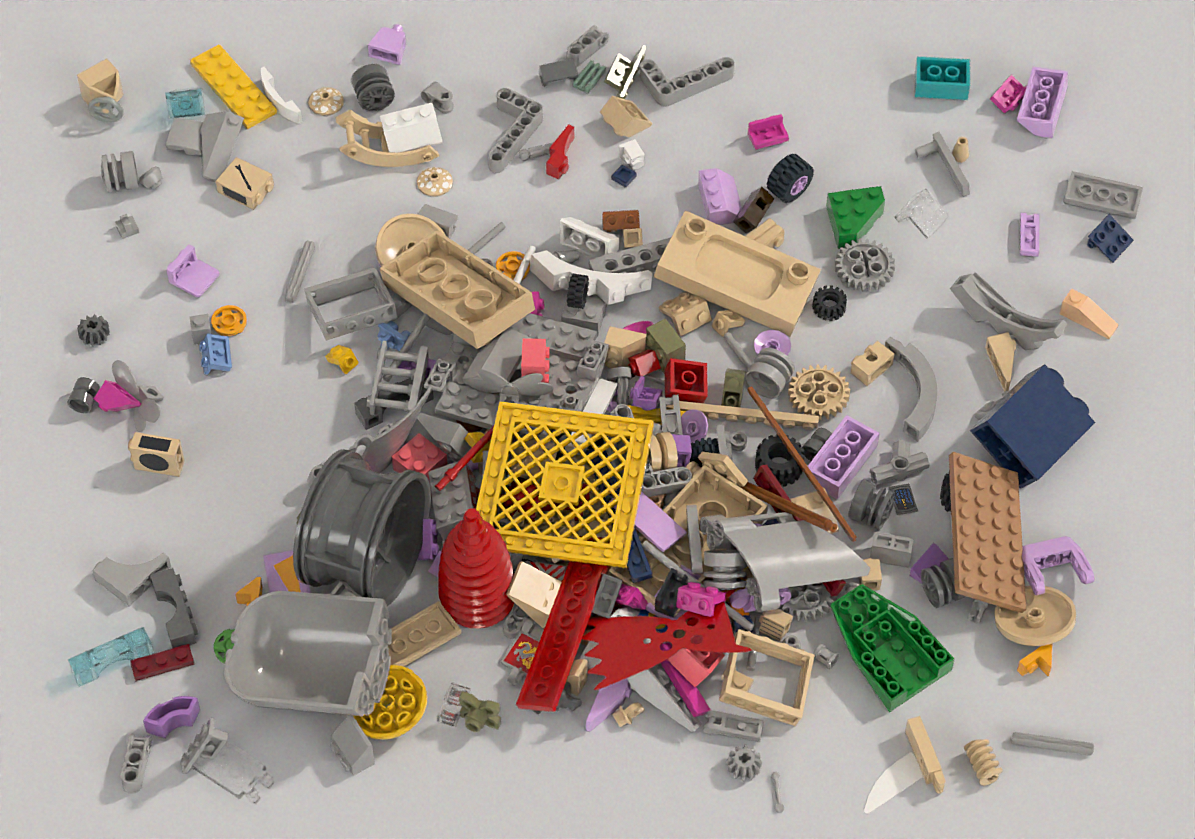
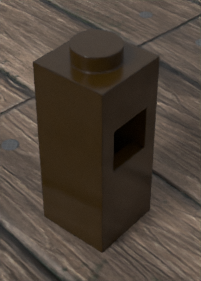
M763 187L758 188L750 194L733 222L745 234L757 228L775 198Z

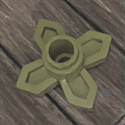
M462 691L459 696V704L462 705L460 717L465 718V727L473 732H479L485 725L498 730L501 724V717L498 716L500 704L491 700H478L473 694Z

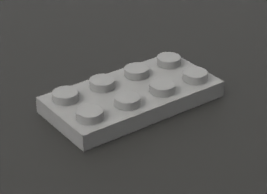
M1072 171L1064 203L1135 219L1143 187Z

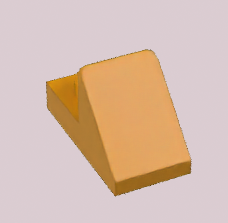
M256 577L235 594L238 604H247L248 606L252 601L262 596L263 585L261 577Z
M1052 644L1040 646L1019 661L1017 671L1022 677L1028 672L1033 673L1038 667L1049 676L1052 666Z

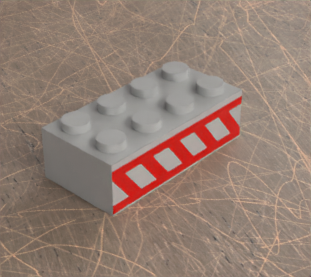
M457 462L428 472L436 527L444 541L447 539L450 531L463 519L465 511L470 508L476 509L477 506L474 477L468 464L457 474L458 477L453 482L450 481L441 491H438L435 485L444 477V473L449 468L452 469Z

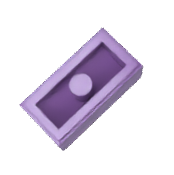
M932 543L912 566L910 576L922 584V569L930 568L933 565L939 566L941 562L949 558L935 543Z

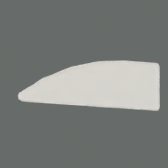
M912 752L896 761L875 782L867 798L864 808L865 814H869L923 778L917 759Z

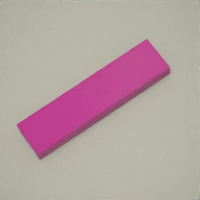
M669 642L660 645V649L663 651L672 648ZM667 659L661 662L662 667L692 716L698 717L707 714L710 708L698 688L688 682Z

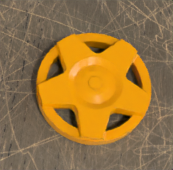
M517 251L506 252L497 259L496 269L504 271L503 274L514 280L525 255ZM530 263L526 269V272L522 280L525 279L530 272Z
M226 305L218 308L213 313L211 323L213 329L219 335L233 336L244 330L247 318L241 308L234 305Z

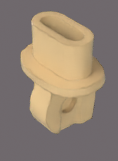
M636 702L625 710L619 706L620 709L612 715L618 725L622 727L627 723L631 725V719L645 711L642 704Z

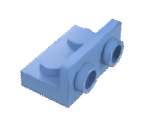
M207 334L199 346V350L202 352L201 366L203 367L204 374L208 375L211 369L230 371L232 362L229 337Z

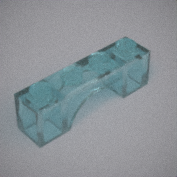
M141 627L68 659L73 676L80 687L98 679L100 673L106 667L117 661L137 659L154 654L144 627Z

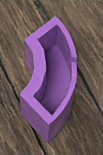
M178 696L163 704H157L143 720L146 733L166 738L172 730L178 727H192L200 711L198 698Z

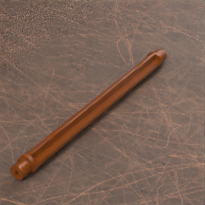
M747 482L744 487L738 486L757 499L825 531L835 532L837 530V524L833 523L832 520L757 485Z

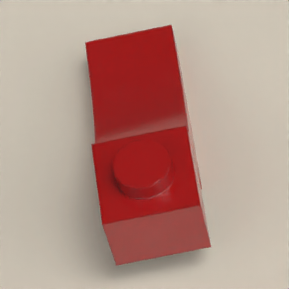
M568 124L549 148L550 158L546 162V174L558 180L569 169L566 153L575 138L574 126Z

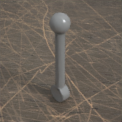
M773 772L771 777L774 779L776 811L781 813L784 810V805L781 804L778 778L780 775L778 772Z

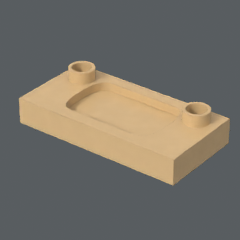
M685 211L657 265L654 278L791 337L821 269Z
M437 230L380 267L382 280L387 288L476 349L489 344L494 337L535 310L532 292Z

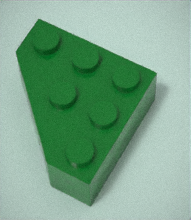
M881 186L827 194L826 208L838 249L845 248L846 243L851 246L852 240L858 243L859 239L864 234L866 235L873 227L874 222L883 215L885 198Z

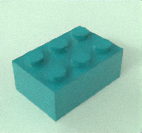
M917 56L915 66V97L968 100L970 90V59Z

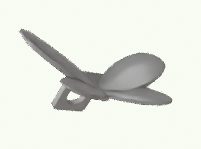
M116 360L112 364V373L115 381L142 403L140 407L134 408L133 413L135 428L137 431L142 432L146 427V421L154 423L160 416V407L152 400L162 401L164 397L155 386H137L129 367L124 362ZM148 390H149V391H152L153 393L156 394V396H154V395H152V394H150V393H147V391H148Z
M481 369L478 372L480 377L470 378L467 381L468 385L477 391L500 393L501 402L511 398V401L516 404L519 401V394L541 396L553 390L551 384L541 382L543 375L539 373L529 374L509 383L497 373Z

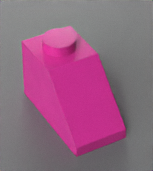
M105 380L93 398L99 403L98 407L106 412L108 410L115 412L140 407L142 404L116 382Z

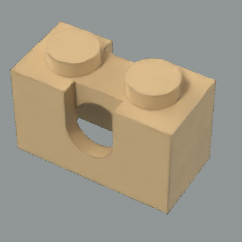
M877 341L873 345H869L863 355H857L852 360L851 374L868 386L893 365L894 353Z

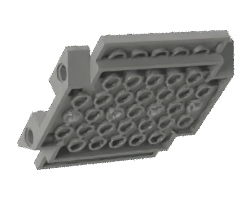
M531 313L510 326V329L531 337V339H546V347H550L549 358H546V360H550V369L546 374H549V384L553 386V390L541 396L519 394L518 404L583 412L602 374L609 344L595 341L597 331ZM453 333V343L444 359L438 358L424 384V388L428 389L432 385V390L443 393L435 408V414L490 429L495 424L500 393L477 391L464 383L462 379L481 347L476 349ZM522 360L520 361L518 367L512 375L509 383H512L515 380L521 378ZM461 361H467V363H465V364H461V363H459V362H461ZM567 391H575L573 394L567 393ZM507 398V401H505L508 403H513L511 401V398ZM524 428L517 434L522 438L529 432ZM543 430L536 436L544 439L548 434Z

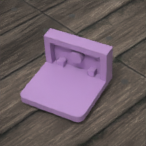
M189 244L180 251L178 257L169 263L166 269L169 283L195 297H201L219 276V270L197 259L195 247Z

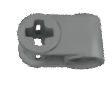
M434 81L421 92L422 99L427 104L433 103L434 108L440 112L449 113L453 110L454 105L451 102L453 98L452 92L441 86L438 82Z

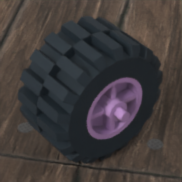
M793 153L787 155L772 169L767 179V189L785 203L792 202L808 188L814 175V169L799 155Z

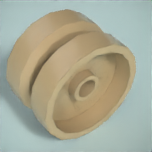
M670 432L657 433L656 436L652 434L648 459L653 472L677 468V448L673 435Z

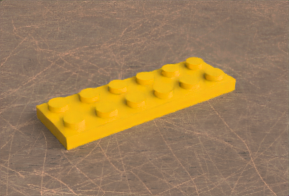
M220 44L190 59L192 67L232 113L244 118L242 124L247 130L277 114L276 107Z

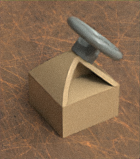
M106 58L77 74L81 96L88 104L90 114L103 122L119 121L123 117L124 111L117 102L122 98L123 90L119 71ZM114 107L118 110L117 116L113 113ZM97 112H102L103 114H106L108 117L102 116Z

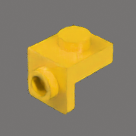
M341 345L333 347L325 356L328 362L339 365L344 374L349 373L359 363L352 349Z
M481 432L467 433L464 439L473 447L484 434ZM490 442L471 459L473 463L483 462V451H489Z

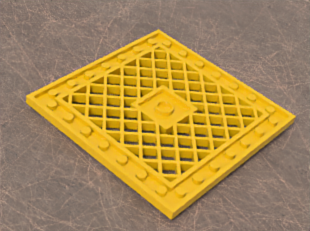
M499 401L476 510L479 511L485 521L493 527L494 525L497 527L496 530L500 533L510 553L626 568L654 421ZM526 428L529 433L520 438L517 433ZM544 430L548 436L540 441L536 435ZM568 431H570V432H576V433H574L573 435H570ZM564 433L567 439L559 443L556 437ZM513 435H514V437H515L518 441H516L515 443L512 444ZM583 435L587 441L578 445L575 440ZM533 438L536 444L528 448L525 442ZM603 438L606 443L598 448L594 442ZM552 440L556 446L548 451L544 445ZM622 440L625 446L617 450L614 444ZM572 443L575 449L567 453L564 447ZM591 445L595 451L586 455L583 450ZM522 446L525 451L517 456L513 450ZM541 448L544 454L536 458L533 452ZM611 448L614 453L606 458L602 452ZM560 450L564 456L556 461L552 455ZM627 452L626 460L622 457V454ZM580 453L583 459L575 463L571 458ZM509 454H511L513 459L508 462ZM599 455L603 461L594 466L591 460ZM530 456L533 461L525 466L521 460ZM549 458L551 462H546L544 468L540 463ZM618 458L622 464L614 468L610 462ZM568 460L571 465L563 463ZM518 463L521 469L513 474L509 468ZM587 463L591 469L585 472V466L583 465ZM537 465L541 471L532 476L529 470ZM607 465L610 472L602 476L598 470ZM624 469L623 477L621 478L618 473ZM507 471L510 476L504 480L505 472ZM526 473L529 479L521 484L517 478ZM595 473L599 479L591 484L587 478ZM615 476L618 482L610 486L607 480ZM541 477H543V478H542V482H541V486H540V485L538 484L537 480L540 479ZM514 481L517 487L509 491L506 485ZM583 481H584V482L586 483L587 487L584 488L583 490H581V489H582V484H583ZM533 483L537 489L529 494L525 488ZM603 483L607 489L599 494L595 488ZM619 487H621V488H620V493H619V496H618V495L616 494L615 490L618 489ZM503 489L506 494L500 498ZM522 491L526 497L517 502L513 496ZM592 491L596 497L587 502L583 496ZM611 493L615 499L606 504L603 498ZM539 495L538 498L541 502L536 504L533 498ZM511 499L514 505L505 509L502 503ZM580 499L584 503V505H582L578 509H575L573 505L578 506ZM530 501L533 507L525 512L521 506ZM600 501L603 508L595 512L591 506ZM554 503H562L557 507L554 505ZM549 504L553 510L544 514L541 508ZM617 505L616 513L614 514L611 508ZM499 507L502 512L496 516ZM569 507L572 513L564 517L560 511ZM518 509L522 515L513 520L509 514ZM588 509L592 515L584 520L580 513ZM538 512L541 518L532 522L529 516ZM608 512L611 518L603 522L599 516ZM557 514L561 520L552 525L548 519ZM507 517L510 523L501 527L498 521ZM577 517L580 523L572 528L568 521ZM526 519L530 525L521 530L517 524ZM596 519L600 525L591 530L587 524ZM546 522L549 528L541 533L537 527ZM613 523V528H612V533H611V531H610L607 527ZM565 524L568 531L560 535L556 529ZM514 527L517 530V532L509 530ZM584 527L588 533L580 538L576 532ZM604 529L608 536L599 540L596 534ZM534 530L536 534H531L529 532ZM553 532L556 537L548 535ZM573 535L575 539H569L568 537ZM592 537L595 542H591V541H587V540H589V539Z

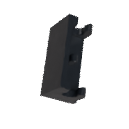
M671 568L655 598V611L672 618L678 609L676 607L678 588L688 585L687 575L684 574L680 578L677 575V570Z

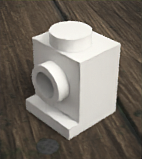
M636 140L619 145V158L623 159L625 165L628 164L631 170L644 166L645 154Z

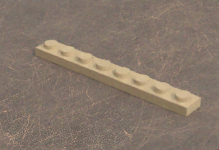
M679 401L680 411L699 410L708 419L717 420L719 417L726 418L727 421L736 422L738 419L745 420L746 423L755 424L757 421L771 426L759 409ZM667 405L666 409L672 410L674 405ZM770 411L776 422L783 424L784 427L794 428L795 426H802L806 430L818 428L819 416Z

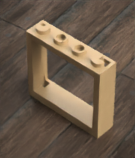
M738 629L734 635L736 644L801 666L794 705L790 707L730 687L738 653H729L719 701L796 726L802 719L814 654L805 652L804 649H796L786 643L770 640V638L752 634L750 631L746 632Z

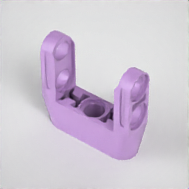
M1064 536L1023 546L1024 575L1036 596L1045 593L1044 577L1040 571L1043 568L1071 563L1081 583L1089 584L1094 582V573L1082 549L1070 537Z

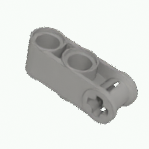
M595 25L591 26L588 31L567 47V60L573 58L576 67L580 66L608 42L609 34L601 32Z
M130 734L128 737L127 750L121 772L122 784L128 793L138 792L142 787L146 764L152 746V737L150 735L138 737Z

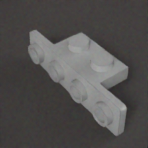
M210 718L207 724H203L200 734L195 736L194 743H190L187 753L182 755V773L187 774L198 756L214 760L226 743L228 733L214 729L215 719Z

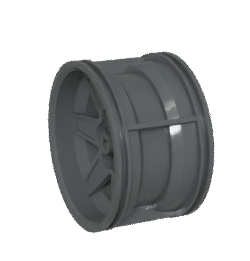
M341 449L332 454L316 475L299 517L293 549V566L297 579L301 583L312 587L330 585L340 580L348 583L357 595L367 598L384 599L387 606H389L405 587L415 567L423 544V519H429L431 507V488L427 476L414 470L382 475L373 472L369 463L363 460L362 456L356 452Z

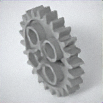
M859 239L858 243L852 240L851 246L846 243L845 248H840V253H837L835 272H838V278L842 277V283L848 281L847 287L854 285V290L858 287H861V291H864L865 288L871 291L872 287L879 290V284L885 287V282H890V278L893 277L895 258H892L893 253H888V247L882 249V243L877 246L876 240L872 243H869L868 239H866L865 243L861 239ZM862 253H864L865 263L863 262Z
M822 582L788 587L791 598L785 604L780 605L779 610L782 609L783 612L789 613V615H795L797 621L801 617H804L805 622L808 620V617L815 620V615L822 618L823 611L829 613L830 604L837 600V596L831 597Z

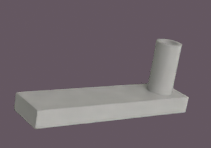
M939 131L933 134V142L915 148L918 159L938 152L962 196L965 197L970 194L969 183Z

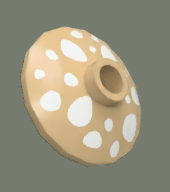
M324 87L317 89L310 95L308 104L314 113L328 116L335 114L342 108L344 98L338 90Z
M439 167L427 168L417 178L418 189L428 196H441L447 193L453 184L451 174Z

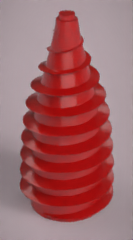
M470 508L465 511L463 519L450 531L443 544L438 572V595L442 606L457 624L467 628L481 629L499 623L512 610L514 602L506 593L514 573L510 554L500 533L482 518L478 510Z

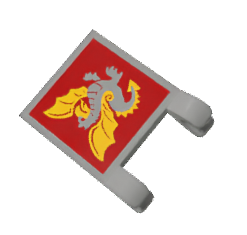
M531 618L526 619L521 631L500 661L501 664L510 669H513L514 666L517 668L522 667L525 677L540 639L530 635L535 628L534 620Z

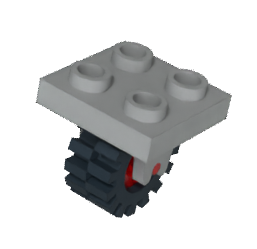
M724 424L716 425L717 438H707V440L701 438V441L697 439L695 443H691L692 453L690 462L695 461L699 464V467H703V463L698 458L701 452L727 455L733 462L729 431L725 432Z

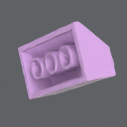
M1039 67L1032 68L1017 121L1035 136L1053 138L1068 87V72Z
M847 415L844 417L808 465V468L822 488H825L828 495L838 500L878 446L879 432Z

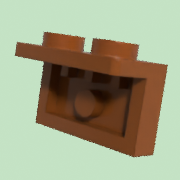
M639 210L602 212V228L606 232H617L618 229L640 228Z

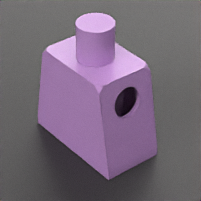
M394 24L392 29L381 27L368 44L369 57L400 65L406 46V36L402 32V26Z

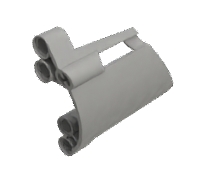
M429 386L423 397L405 417L381 428L374 438L369 434L361 435L349 450L356 452L357 446L365 445L366 449L362 455L363 460L369 463L373 472L380 474L392 463V456L403 447L433 386ZM325 461L312 468L307 478L309 487H311Z
M786 512L726 518L723 515L700 518V530L704 535L707 534V545L710 550L731 548L734 545L744 558L754 576L747 579V591L750 596H754V606L758 612L779 609V589L868 576L870 567L835 536L804 520L795 521L792 514ZM777 518L780 524L757 527L753 522Z

